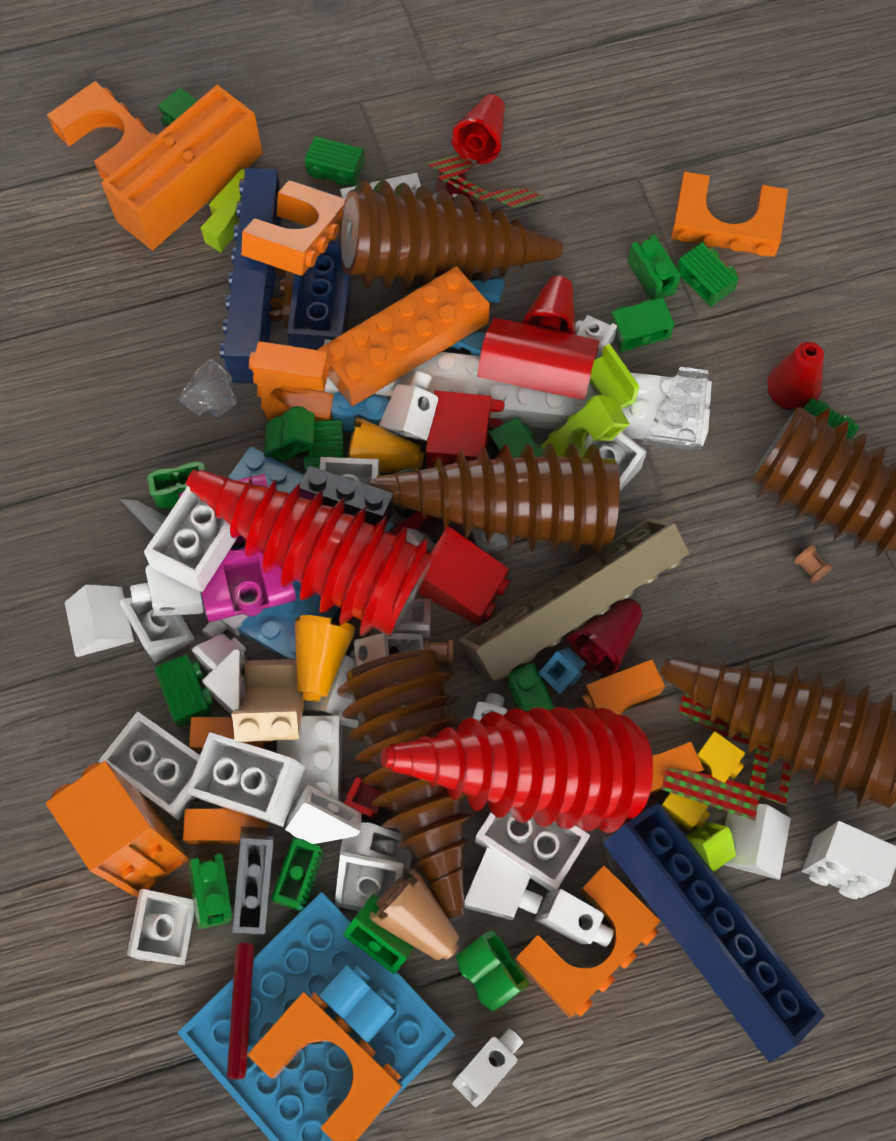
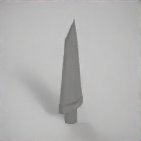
M119 499L154 535L167 518L137 500Z

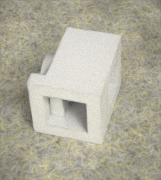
M587 315L584 321H577L576 335L600 340L597 358L601 357L603 347L613 343L617 325L613 323L609 325Z

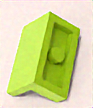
M610 344L605 345L602 356L594 360L589 383L597 395L614 396L620 408L624 409L636 402L639 384Z

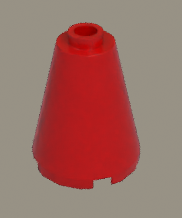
M493 94L484 96L455 125L451 142L455 151L463 159L469 160L470 158L476 160V164L482 165L492 162L500 153L505 115V104L500 97Z
M563 276L551 277L524 316L522 323L576 334L572 282Z
M803 342L770 371L767 379V390L774 403L790 410L791 408L796 409L798 406L804 408L810 398H814L816 401L819 399L823 386V349L817 343Z

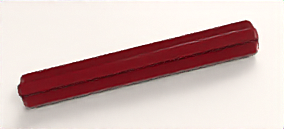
M248 942L237 943L235 951L227 1077L229 1079H244L246 1076L254 945Z

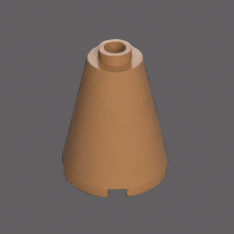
M411 869L408 871L411 875L410 878L406 881L402 877L398 878L376 902L380 909L376 915L371 911L369 918L375 924L435 960L442 958L447 960L459 948L457 944L459 935L421 875L415 869Z

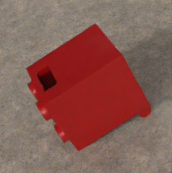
M434 390V395L438 396V403L427 440V468L434 467L437 458L441 460L443 466L453 464L459 451L463 452L467 462L476 460L481 447L487 449L489 430L503 425L502 419L490 418V412H502L505 407L504 402L498 399H491V396Z

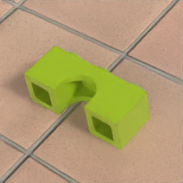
M595 395L586 401V406L579 412L569 416L565 425L550 433L548 440L541 447L544 449L548 443H551L557 456H562L566 447L572 443L575 445L579 457H583L586 452L585 439L588 433H590L594 441H611L628 427L630 423L614 396Z

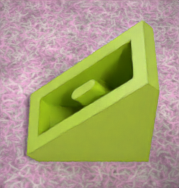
M705 821L701 828L696 827L685 835L713 872L736 856L732 833L728 826Z

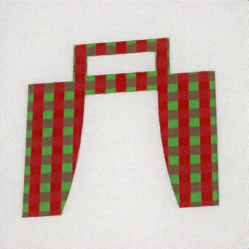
M459 155L426 163V165L444 173V175L437 178L483 201L495 198L516 208L542 198V196L526 188L503 189L490 193L458 177V175L471 169L474 164ZM453 178L483 193V195H478L448 179Z
M682 692L678 710L680 713L721 735L729 736V725L720 717L711 721V711L699 702L694 704L693 698ZM738 732L731 738L743 744H749V738L741 732ZM759 745L755 751L750 786L728 779L723 783L712 777V775L698 772L666 769L662 790L755 821L759 797L783 805L787 804L791 776L790 763L783 759L778 794L764 790L769 751L762 745Z

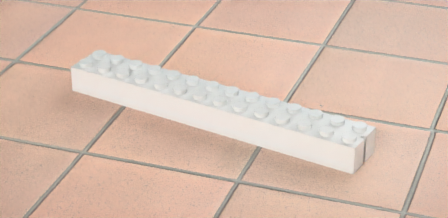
M325 339L324 345L332 340ZM446 352L437 354L374 393L390 400L398 384L411 386L415 372L419 371L432 377L427 390L434 394V390L491 396V399L502 400L505 407L502 412H490V418L502 419L503 424L518 417L523 425L526 424L528 427L552 430L560 429L567 423L566 420L569 416L579 412L586 406L585 403L589 398L597 395L590 383L586 399L581 400L477 377L480 356ZM631 373L639 384V391L636 402L622 409L630 423L622 432L632 439L703 446L709 431L710 409L708 408L711 400L712 381ZM327 378L324 392L333 394L340 392L332 381Z

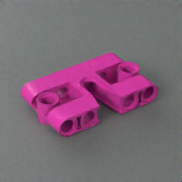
M265 473L239 479V481L248 482L252 478V484L268 487ZM241 535L233 545L246 542V539ZM230 548L204 591L201 592L208 621H218L242 614L256 616L263 609L297 601L293 583L285 588L281 586L282 569L279 566L269 573H264L262 569L264 555L261 552L247 557L245 548ZM249 595L257 596L252 602L243 601Z

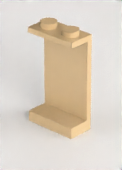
M296 659L245 661L246 691L241 711L232 712L235 742L299 740L305 700L302 699L303 694L297 692Z

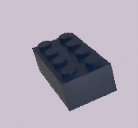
M330 241L326 251L317 257L313 267H309L303 276L298 274L294 276L287 329L290 346L318 350L324 346L325 339L334 340L347 332L353 275H346L342 269L339 242Z

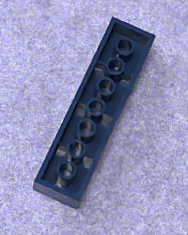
M245 168L244 179H240L239 192L240 196H242V201L237 202L239 224L234 226V239L237 241L236 247H232L231 251L234 270L229 271L231 294L226 295V309L229 310L228 318L223 320V333L226 334V339L220 345L221 359H225V372H229L232 383L255 384L253 383V370L249 369L251 352H256L258 341L269 343L271 329L269 311L273 309L270 300L274 298L275 267L241 255L242 231L254 218L281 227L282 218L276 216L278 192L281 190L277 169Z
M659 802L625 823L603 842L611 856L630 878L632 884L636 886L651 909L658 915L673 938L677 940L692 963L699 969L714 992L724 1002L735 1020L746 1031L757 1049L761 1051L769 1063L795 1048L825 1016Z

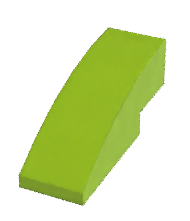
M243 169L235 175L209 204L212 216L201 226L205 243L220 253L223 252L233 239L235 224H239L237 202L242 201V196H240L239 182L240 179H244L245 170Z

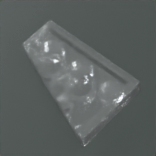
M679 368L664 401L643 438L642 444L700 451L708 370Z

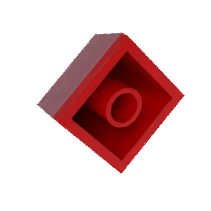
M447 526L431 552L434 555V559L419 589V595L426 599H431L432 602L480 626L484 619L489 620L494 614L497 607L494 602L498 595L504 596L511 582L508 580L509 568Z

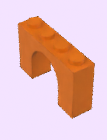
M96 81L47 114L53 131L68 146H71L92 130L100 127H114L124 132L121 140L113 148L94 160L98 173L103 180L157 136L154 132L150 133L146 130L141 119L138 117L134 118L124 103H118L107 87L103 89Z
M684 172L671 239L698 244L703 242L708 247H721L737 252L744 251L760 256L775 257L781 242L788 189L762 185L757 198L754 217L744 223L728 224L716 219L708 210L706 196L710 176Z
M289 180L278 192L276 216L302 224L308 228L287 229L254 218L242 231L241 255L303 276L309 267L315 265L317 257L326 251L329 242L336 239L340 230L345 199Z
M258 341L256 352H251L249 369L253 370V383L257 384V396L261 398V410H264L267 421L274 419L276 416H282L284 412L294 406H301L306 408L307 411L315 413L314 421L333 420L331 409L334 394L324 392L330 369L328 352Z
M653 659L587 684L583 692L582 702L585 708L592 711L598 708H606L621 715L630 706L660 695L665 685ZM691 742L666 752L652 755L653 782L650 796L664 791L662 790L666 769L698 773L704 771Z
M191 717L189 748L197 754H201L209 732L235 740L232 717ZM246 741L243 743L267 750V745H272L273 741ZM228 808L185 809L183 841L188 845H239L241 827L269 828V822Z
M605 866L589 880L580 893L597 910L604 914L610 928L614 930L612 948L606 960L592 968L574 967L566 963L539 935L514 960L569 1018L575 1013L581 1017L592 1006L593 1002L589 998L597 989L603 993L615 981L611 974L619 966L625 969L637 957L633 950L641 942L647 946L659 933L655 927L661 920Z
M303 992L247 1055L271 1079H276L292 1059L311 1043L328 1041L342 1048L352 1064V1086L345 1100L322 1125L321 1129L333 1141H357L403 1087L397 1082L402 1076L388 1063L382 1067L373 1058L377 1052L364 1039L357 1043L349 1035L353 1029L339 1015L335 1020L325 1012L328 1004L315 992L311 996Z

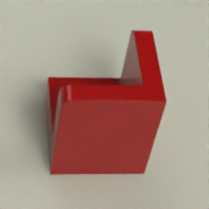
M356 777L344 804L362 813V819L374 824L381 807L373 806L372 802L383 792L364 784L362 778Z

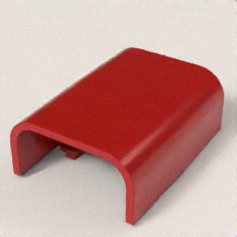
M494 317L483 341L477 377L585 400L600 340Z

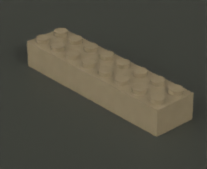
M648 518L613 540L609 546L602 547L598 556L594 552L458 639V642L476 671L493 681L501 680L507 677L512 672L511 669L520 663L525 664L532 661L537 656L536 653L543 648H549L558 644L561 641V637L566 633L579 630L578 628L582 627L586 620L607 612L610 609V605L617 600H624L633 595L634 589L640 585H646L655 581L658 578L657 574L678 566L682 562L681 559L690 553L675 523Z

